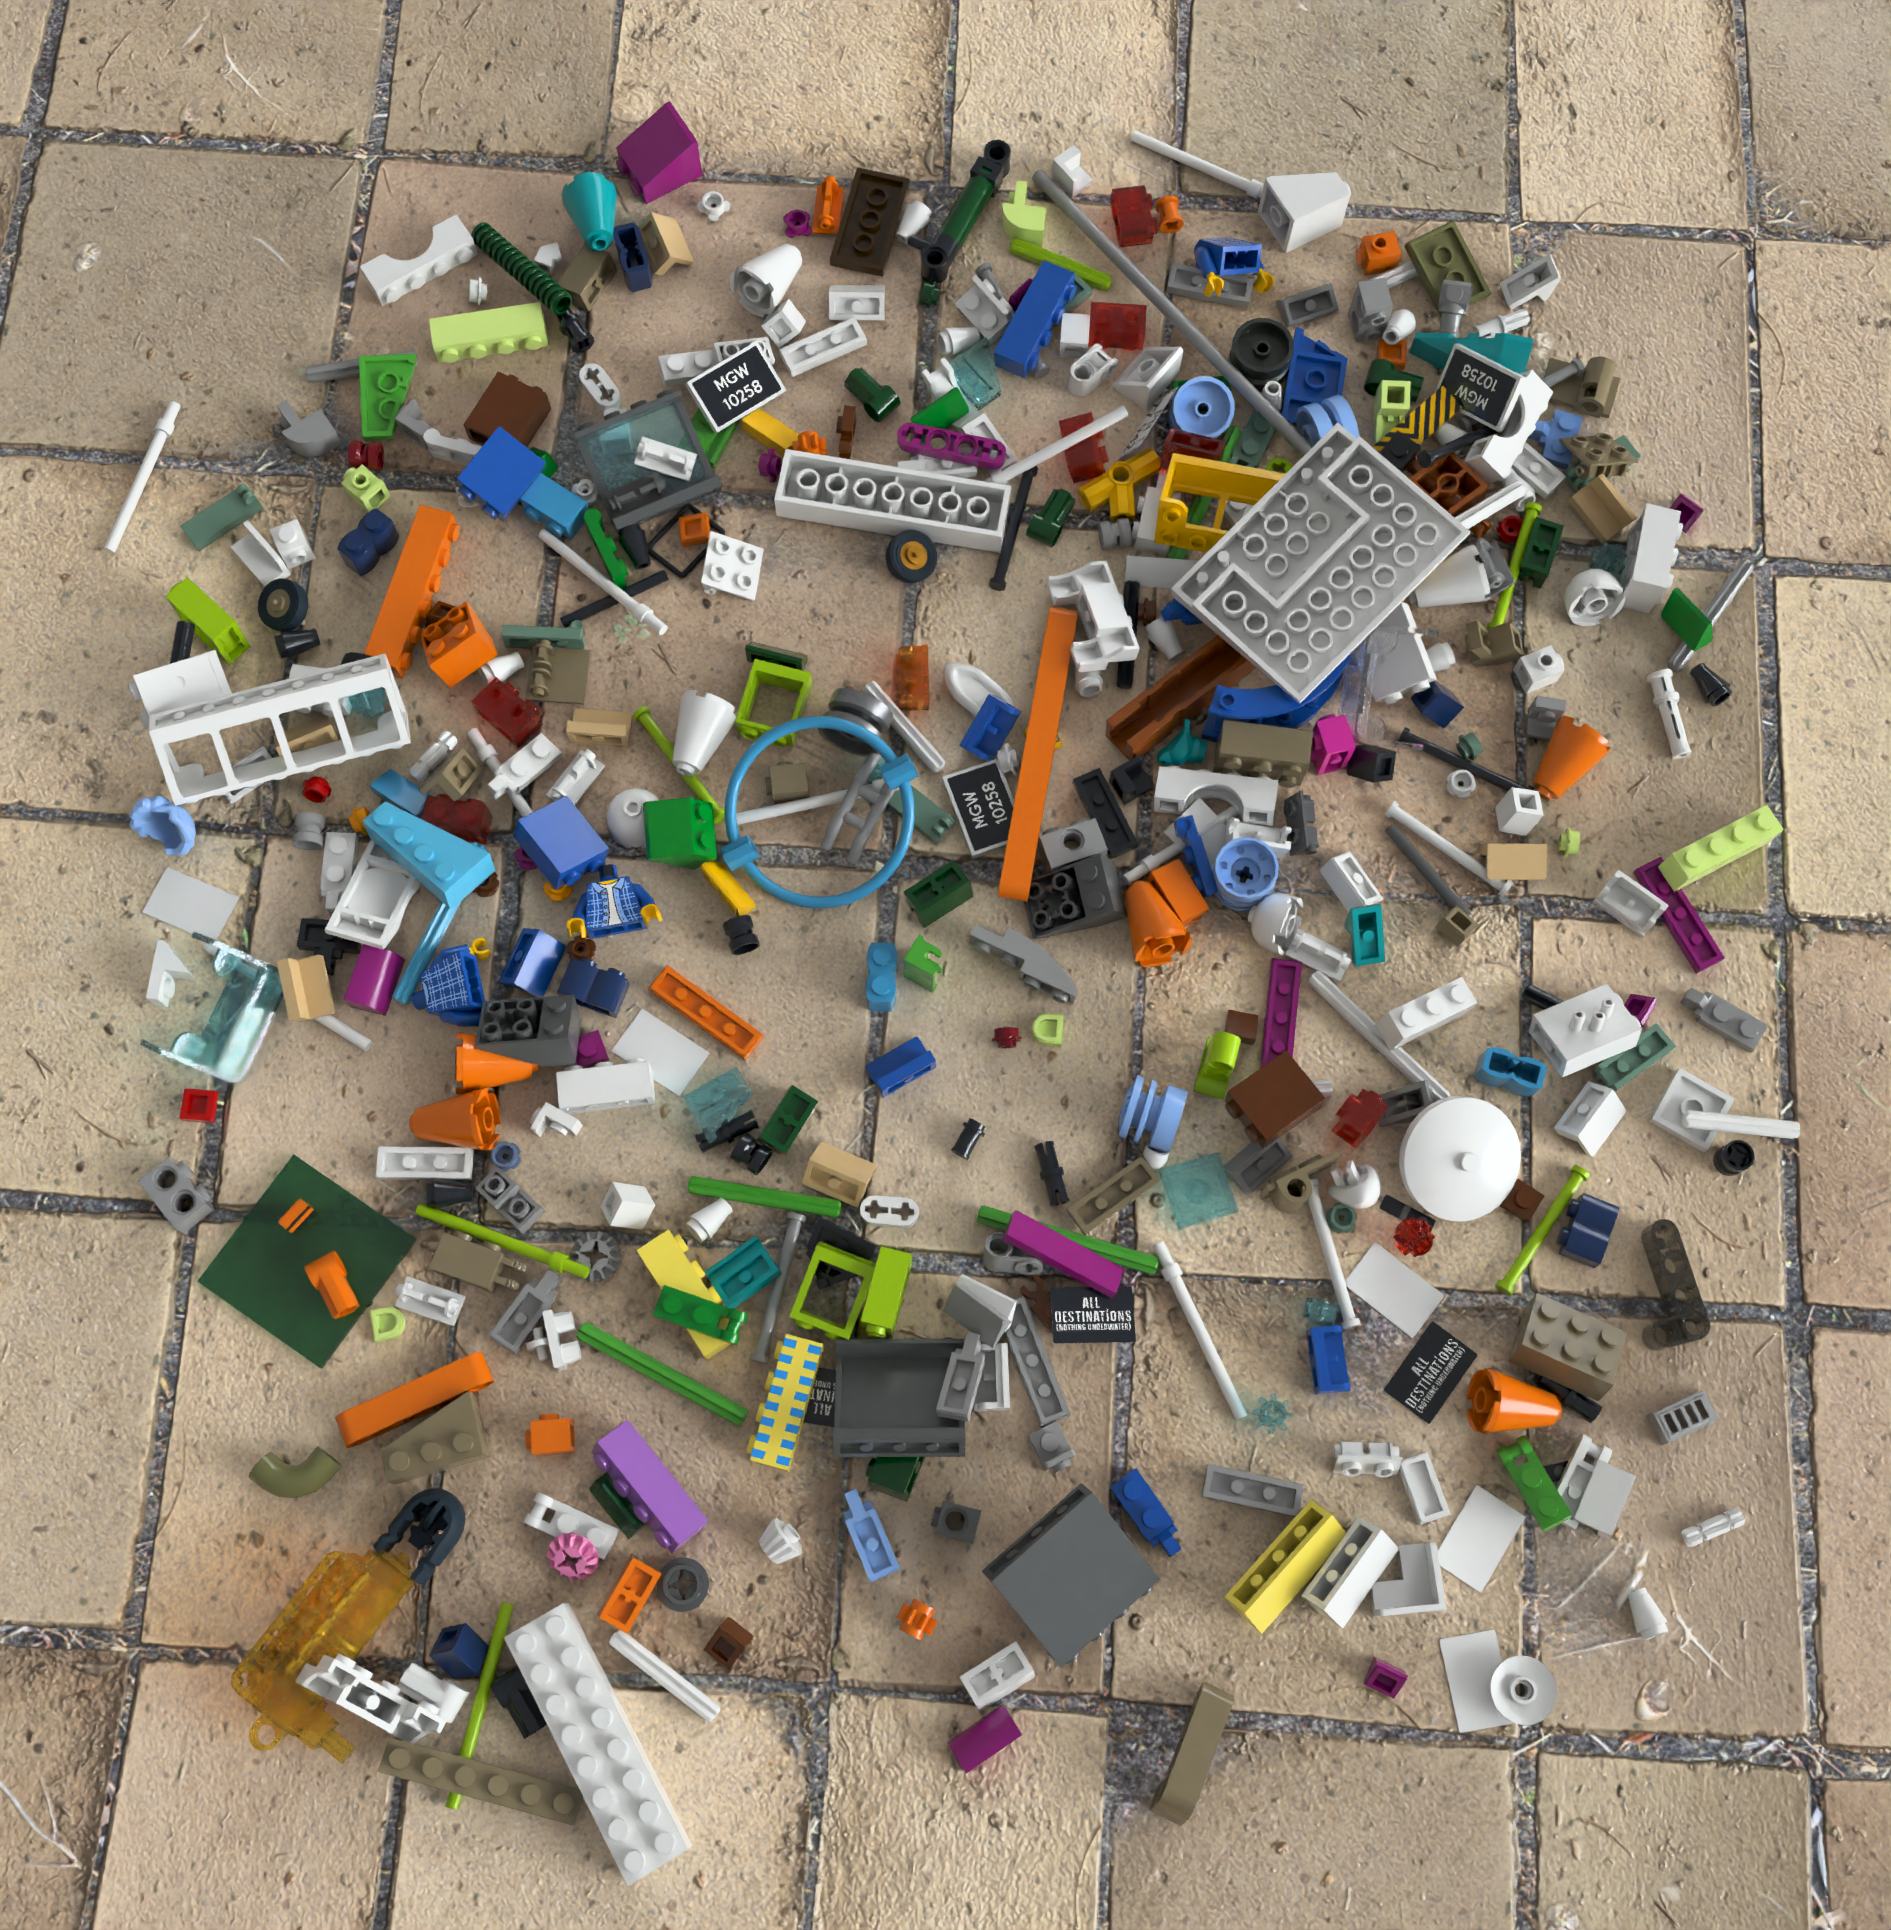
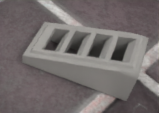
M1705 1390L1646 1415L1660 1445L1668 1444L1719 1420ZM1700 1400L1708 1416L1707 1418L1702 1419L1694 1403L1695 1401ZM1686 1405L1689 1406L1696 1420L1693 1424L1684 1408ZM1675 1410L1679 1411L1686 1427H1681L1674 1413ZM1668 1414L1676 1430L1675 1432H1671L1664 1415Z

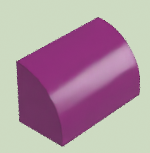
M363 944L344 1000L352 1008L386 1016L405 959L387 949L383 950Z
M1002 1704L949 1740L948 1744L967 1774L1022 1736V1733Z

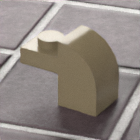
M1478 621L1466 624L1468 635H1465V643L1471 664L1476 666L1500 665L1524 656L1520 632L1510 622L1486 629Z

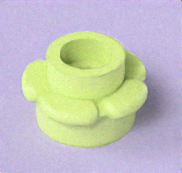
M1567 828L1566 833H1560L1559 851H1564L1565 857H1568L1569 854L1578 855L1580 831H1571V828Z

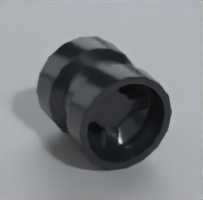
M749 915L737 916L723 923L725 935L731 939L729 947L733 955L749 953L760 946L757 935L753 934L752 928L754 925Z
M746 1133L736 1144L730 1159L738 1164H745L748 1171L757 1176L770 1160L773 1150L766 1145H759L756 1143V1138Z
M1742 1140L1731 1141L1715 1152L1713 1157L1716 1170L1725 1176L1737 1175L1753 1164L1755 1159L1754 1151L1747 1142Z

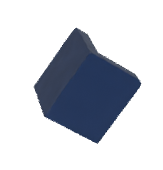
M1435 680L1429 683L1430 688L1415 693L1410 699L1421 714L1440 727L1445 728L1460 713L1464 706L1453 692Z
M467 1623L442 1628L429 1656L451 1678L460 1679L478 1674L489 1646Z

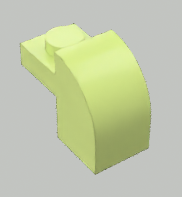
M1016 180L1015 192L1010 191L1009 203H1003L1002 228L1011 240L1017 237L1042 247L1046 207L1025 205L1027 181Z
M1382 380L1379 384L1373 409V421H1375L1374 445L1405 419V415L1410 410L1411 381Z

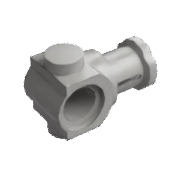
M1443 280L1438 303V311L1442 312L1439 330L1435 333H1450L1454 338H1460L1461 334L1458 333L1462 315H1466L1469 308L1472 283Z

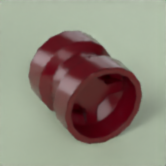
M352 440L348 449L350 468L355 467L357 469L363 464L371 471H381L384 464L383 444L381 442L364 444L362 441Z

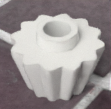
M777 1517L770 1522L759 1540L762 1550L776 1564L785 1562L803 1553L802 1545L798 1541L800 1536L792 1525L785 1524Z

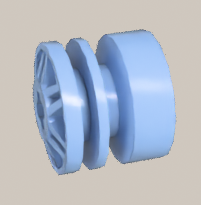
M1241 837L1231 840L1221 848L1216 857L1212 874L1218 890L1215 897L1222 905L1233 911L1247 912L1251 910L1253 905L1258 906L1263 898L1272 893L1278 877L1279 864L1274 851L1268 844L1257 838ZM1241 875L1247 876L1245 883L1239 882Z
M1137 1075L1135 1081L1127 1090L1119 1116L1118 1137L1126 1139L1129 1128L1132 1126L1136 1128L1133 1142L1138 1143L1145 1130L1150 1132L1149 1147L1169 1153L1182 1116L1188 1090L1168 1084L1162 1096H1157V1081L1152 1079L1148 1092L1141 1091L1145 1077Z

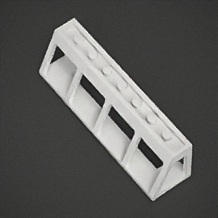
M385 653L149 715V734L175 806L184 803H195L199 799L214 795L221 796L229 791L244 787L251 788L259 783L270 780H281L292 774L311 772L322 766L341 764L346 760L356 757L371 756L375 752L386 749H398L405 744L411 743L407 710ZM380 687L385 688L392 711L383 714L378 719L377 731L350 737L338 699ZM323 702H329L342 740L291 753L279 715ZM270 718L283 756L232 769L219 731L251 721ZM206 733L211 734L223 771L205 776V771L200 764H189L179 767L168 743Z

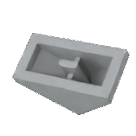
M1427 1080L1373 1097L1378 1123L1381 1127L1410 1123L1423 1109L1433 1103Z

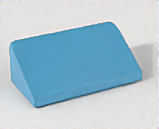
M389 769L369 786L373 793L422 820L427 817L439 801L428 792L422 795L418 791L420 789L419 786L392 769Z

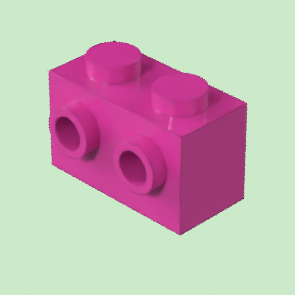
M1334 714L1323 716L1316 721L1313 728L1310 761H1313L1317 775L1345 769L1356 748L1346 715L1336 717Z

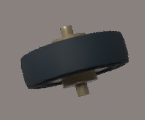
M280 578L268 583L262 590L258 600L260 619L266 626L277 631H292L303 622L308 610V597L304 588L289 579Z

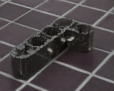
M1660 1219L1645 1227L1641 1234L1642 1244L1667 1318L1650 1323L1643 1329L1642 1340L1649 1349L1654 1351H1661L1695 1342L1706 1337L1710 1331V1321L1679 1230L1672 1221ZM1656 1232L1657 1234L1662 1233L1664 1235V1239L1657 1238ZM1669 1248V1251L1663 1254L1660 1251L1661 1249ZM1666 1259L1674 1263L1675 1273H1671L1666 1269ZM1676 1289L1681 1290L1685 1294V1304L1680 1303L1676 1299ZM1687 1320H1690L1695 1324V1335L1687 1331ZM1657 1327L1663 1329L1666 1333L1665 1343L1656 1337L1655 1331Z

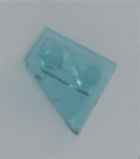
M986 337L949 362L954 370V376L960 390L978 411L1001 396V388L996 377L994 360L989 349V340Z
M736 1066L682 1097L706 1139L711 1143L717 1138L716 1130L724 1121L730 1122L737 1109L748 1100L752 1092Z

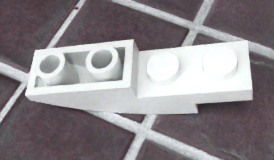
M768 337L718 342L714 343L712 350L658 356L657 364L663 385L686 384L691 379L755 341L759 343L772 365L775 359Z

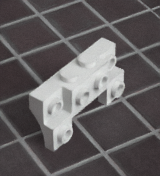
M1107 561L1089 562L1070 573L1048 577L1046 585L1053 605L1076 604L1089 639L1081 642H1072L1070 651L1078 672L1106 670L1108 662L1136 660L1140 647L1132 629V619L1130 616H1127L1123 596L1117 590Z
M339 1653L335 1659L323 1655L317 1667L306 1663L295 1681L402 1741L413 1744L429 1733H440L447 1722L437 1716L439 1708L424 1700H421L419 1705L409 1702L398 1695L401 1690L400 1688L385 1680L380 1685L370 1680L373 1673L356 1665V1662Z

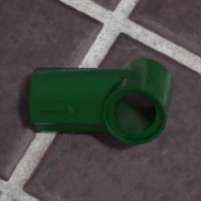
M1375 359L1371 362L1364 390L1369 395L1376 396L1377 388L1382 380L1411 381L1410 401L1416 402L1424 377L1397 370L1394 364L1386 359Z
M862 367L852 370L844 381L845 388L863 403L865 411L875 422H881L901 404L898 395L888 385L881 386Z
M1054 489L1041 512H1036L1030 521L1026 536L1052 548L1062 532L1063 523L1075 505V499L1070 493L1063 489Z

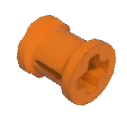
M1174 195L1159 198L1156 201L1155 208L1160 214V231L1163 233L1179 231L1184 225L1183 218L1179 216L1178 211L1179 199Z

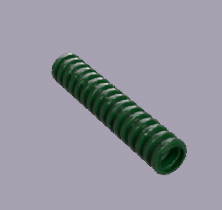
M482 222L474 227L471 236L475 245L508 272L510 276L514 277L526 290L530 291L541 303L546 305L556 315H561L569 309L572 303V296L550 278L548 274L544 273L542 269L528 259L512 243L507 241L490 224Z

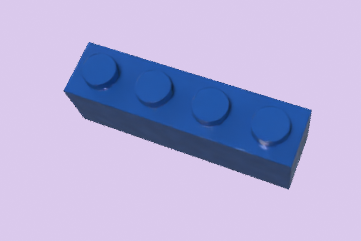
M1045 260L1042 262L994 350L996 367L1024 379L1029 370L1033 371L1035 369L1042 346L1047 347L1052 336L1051 330L1054 324L1058 325L1064 314L1063 307L1075 295L1077 286L1074 285V272Z

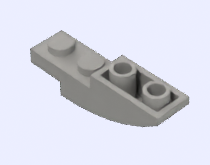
M975 924L970 934L969 944L973 945L974 950L984 955L991 953L1000 957V961L1009 967H1021L1019 980L1023 981L1022 984L1025 987L1034 991L1041 989L1050 993V997L1059 1003L1066 1004V1002L1074 1004L1078 991L1070 977L1057 961L1037 943L1010 927H1007L1002 937Z

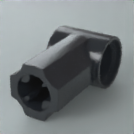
M518 1665L490 1683L498 1702L504 1709H508L524 1739L547 1725Z

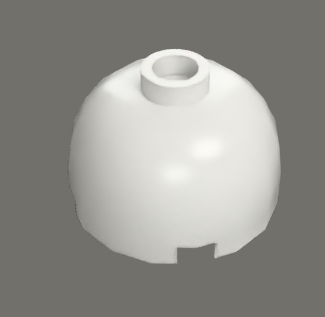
M1590 569L1576 575L1567 584L1563 596L1568 616L1574 624L1580 626L1600 624L1599 619L1607 615L1611 619L1622 609L1626 600L1619 581L1613 574L1602 569Z
M633 788L624 790L613 798L609 804L606 818L609 832L617 843L632 849L631 847L646 848L643 803L658 801L659 799L656 795L645 789Z
M1273 893L1263 898L1258 906H1252L1248 915V922L1251 923L1252 935L1259 946L1280 955L1285 953L1282 950L1283 946L1289 948L1301 922V917L1296 915L1297 907L1303 909L1301 898L1284 893Z

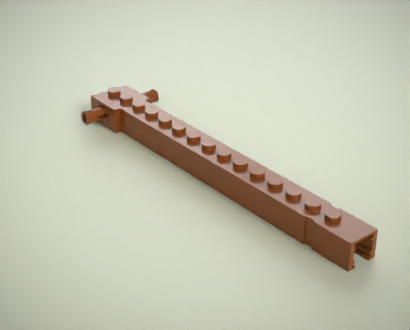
M1455 453L1436 460L1428 468H1423L1419 465L1416 455L1406 467V470L1413 475L1409 479L1453 517L1483 501L1489 487ZM1484 519L1469 529L1477 538H1481L1482 534L1485 535L1489 531L1491 524ZM1217 635L1156 681L1155 686L1143 691L1106 720L1105 736L1128 760L1138 755L1143 756L1172 734V731L1177 726H1182L1185 718H1193L1211 704L1217 685L1231 688L1257 667Z

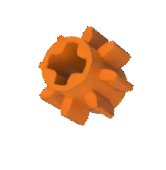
M815 431L802 432L798 435V441H792L793 450L827 456L825 437L819 438L818 433Z
M913 1599L910 1606L903 1603L896 1617L902 1620L899 1629L919 1640L922 1639L924 1633L931 1636L938 1623L937 1620L932 1618L935 1609L916 1599Z

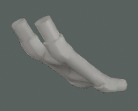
M873 752L868 755L865 762L861 764L856 772L854 780L834 817L829 822L821 842L822 848L831 850L844 822L859 829L846 858L852 864H857L875 825L897 789L891 790L886 781L880 793L864 785L880 760V757ZM858 796L874 804L866 819L850 812Z

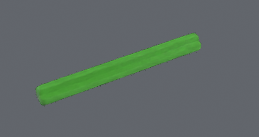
M696 1176L690 1177L688 1183L689 1193L713 1198L721 1197L725 1200L833 1218L839 1217L841 1211V1202L835 1199Z

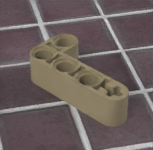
M1205 1681L1201 1684L1166 1777L1159 1784L1151 1802V1812L1179 1826H1182L1190 1818L1199 1799L1235 1698L1233 1695Z

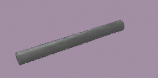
M1394 823L1386 828L1385 832L1451 909L1457 905L1470 916L1472 913Z

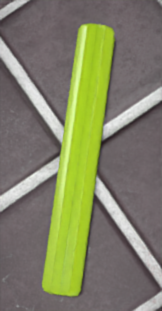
M1017 237L1010 244L1009 252L1039 265L1045 260L1071 272L1074 271L1086 284L1103 291H1108L1111 286L1112 276Z

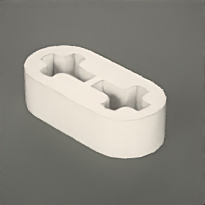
M595 363L584 365L579 372L580 382L595 405L602 412L609 408H620V392L603 368ZM588 376L597 377L598 384L596 385L592 379H588ZM605 392L607 396L612 397L613 400L608 401L607 399H603L602 393Z
M874 1195L863 1200L860 1206V1214L863 1221L868 1225L910 1228L918 1221L919 1208L916 1202L909 1198ZM872 1203H877L879 1209L888 1210V1213H877L876 1218H871L870 1213L865 1212V1209L871 1208ZM903 1205L909 1206V1211L914 1212V1215L908 1216V1220L903 1221L901 1215L891 1214V1211H901Z

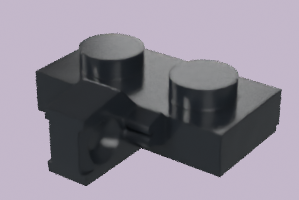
M302 918L297 947L299 950L314 951V956L322 955L327 975L334 976L336 959L342 960L343 953L360 954L361 943L325 932V927L329 920Z

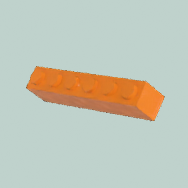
M419 505L364 653L370 656L385 653L390 666L395 671L394 677L401 679L404 676L405 670H409L411 667L413 648L421 640L420 634L422 633L421 627L424 618H426V615L432 608L431 599L434 592L437 593L440 588L442 569L447 567L449 563V550L452 542L458 539L460 530L453 513L424 505Z

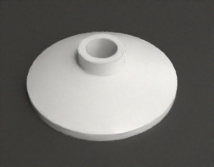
M1513 1656L1502 1661L1494 1670L1490 1681V1695L1495 1708L1504 1718L1520 1725H1533L1543 1721L1552 1712L1557 1699V1687L1552 1673L1542 1662L1529 1656ZM1519 1683L1525 1687V1694L1523 1696H1518L1515 1692V1687Z

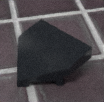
M821 1217L808 1242V1251L806 1253L811 1261L816 1245L822 1242L870 1261L878 1244ZM821 1260L815 1273L819 1290L858 1276Z

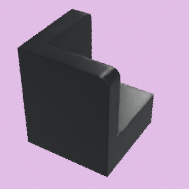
M1372 744L1355 745L1356 748L1347 765V775L1373 783L1393 779L1397 751Z
M1141 755L1113 769L1110 773L1109 783L1124 805L1153 789L1152 781L1142 768L1144 759Z

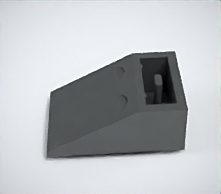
M1102 854L1032 878L1028 902H1024L1033 939L1094 928L1127 917L1115 863Z
M561 995L484 1001L475 1043L476 1049L544 1067L575 1064L581 1027V1017L575 996Z

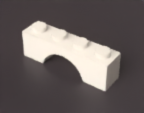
M457 215L432 227V243L427 251L419 257L410 260H397L382 254L359 266L366 283L382 307L390 302L397 301L406 293L421 288L428 281L446 274L450 269L466 263L478 255L472 236Z
M1533 370L1520 373V375L1526 377V380L1501 437L1492 435L1476 440L1464 460L1487 484L1502 481L1510 474L1511 466L1522 453L1523 445L1528 436L1535 430L1538 418L1548 407V401L1553 391Z
M1159 766L1154 795V812L1182 815L1198 798L1202 800L1217 798L1232 804L1238 810L1243 823L1273 826L1278 780H1272L1264 776L1256 778L1246 777L1237 773H1213L1205 769L1196 771L1182 769L1178 766Z

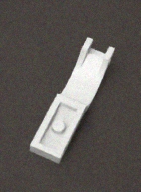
M945 357L940 360L941 367L931 374L927 369L921 373L934 401L954 387H958L960 390L954 376V370ZM960 390L969 407V413L951 426L964 434L994 439L1003 443L1006 448V461L1000 467L1002 471L1016 464L1017 458L985 413L975 410ZM978 447L977 456L981 457L982 447ZM992 450L990 459H995L997 451ZM987 469V470H988V472H989L990 475H991V473L997 471L998 469H996V470Z

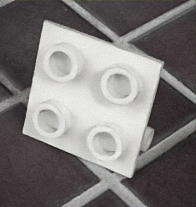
M710 531L700 583L705 588L704 592L714 595L717 590H721L755 601L763 548Z

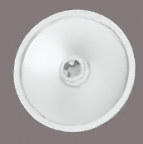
M1469 1096L1447 1097L1423 1109L1409 1125L1402 1140L1399 1155L1401 1178L1405 1189L1413 1201L1428 1213L1449 1221L1474 1220L1497 1208L1511 1192L1519 1173L1521 1161L1518 1136L1507 1116L1494 1105Z

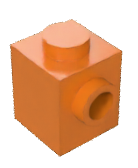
M1395 231L1363 236L1359 248L1356 249V261L1359 266H1362L1364 276L1384 273L1397 267L1402 255Z
M559 1414L539 1415V1421H530V1430H526V1448L531 1449V1454L536 1457L575 1453L574 1420L570 1418L559 1419Z

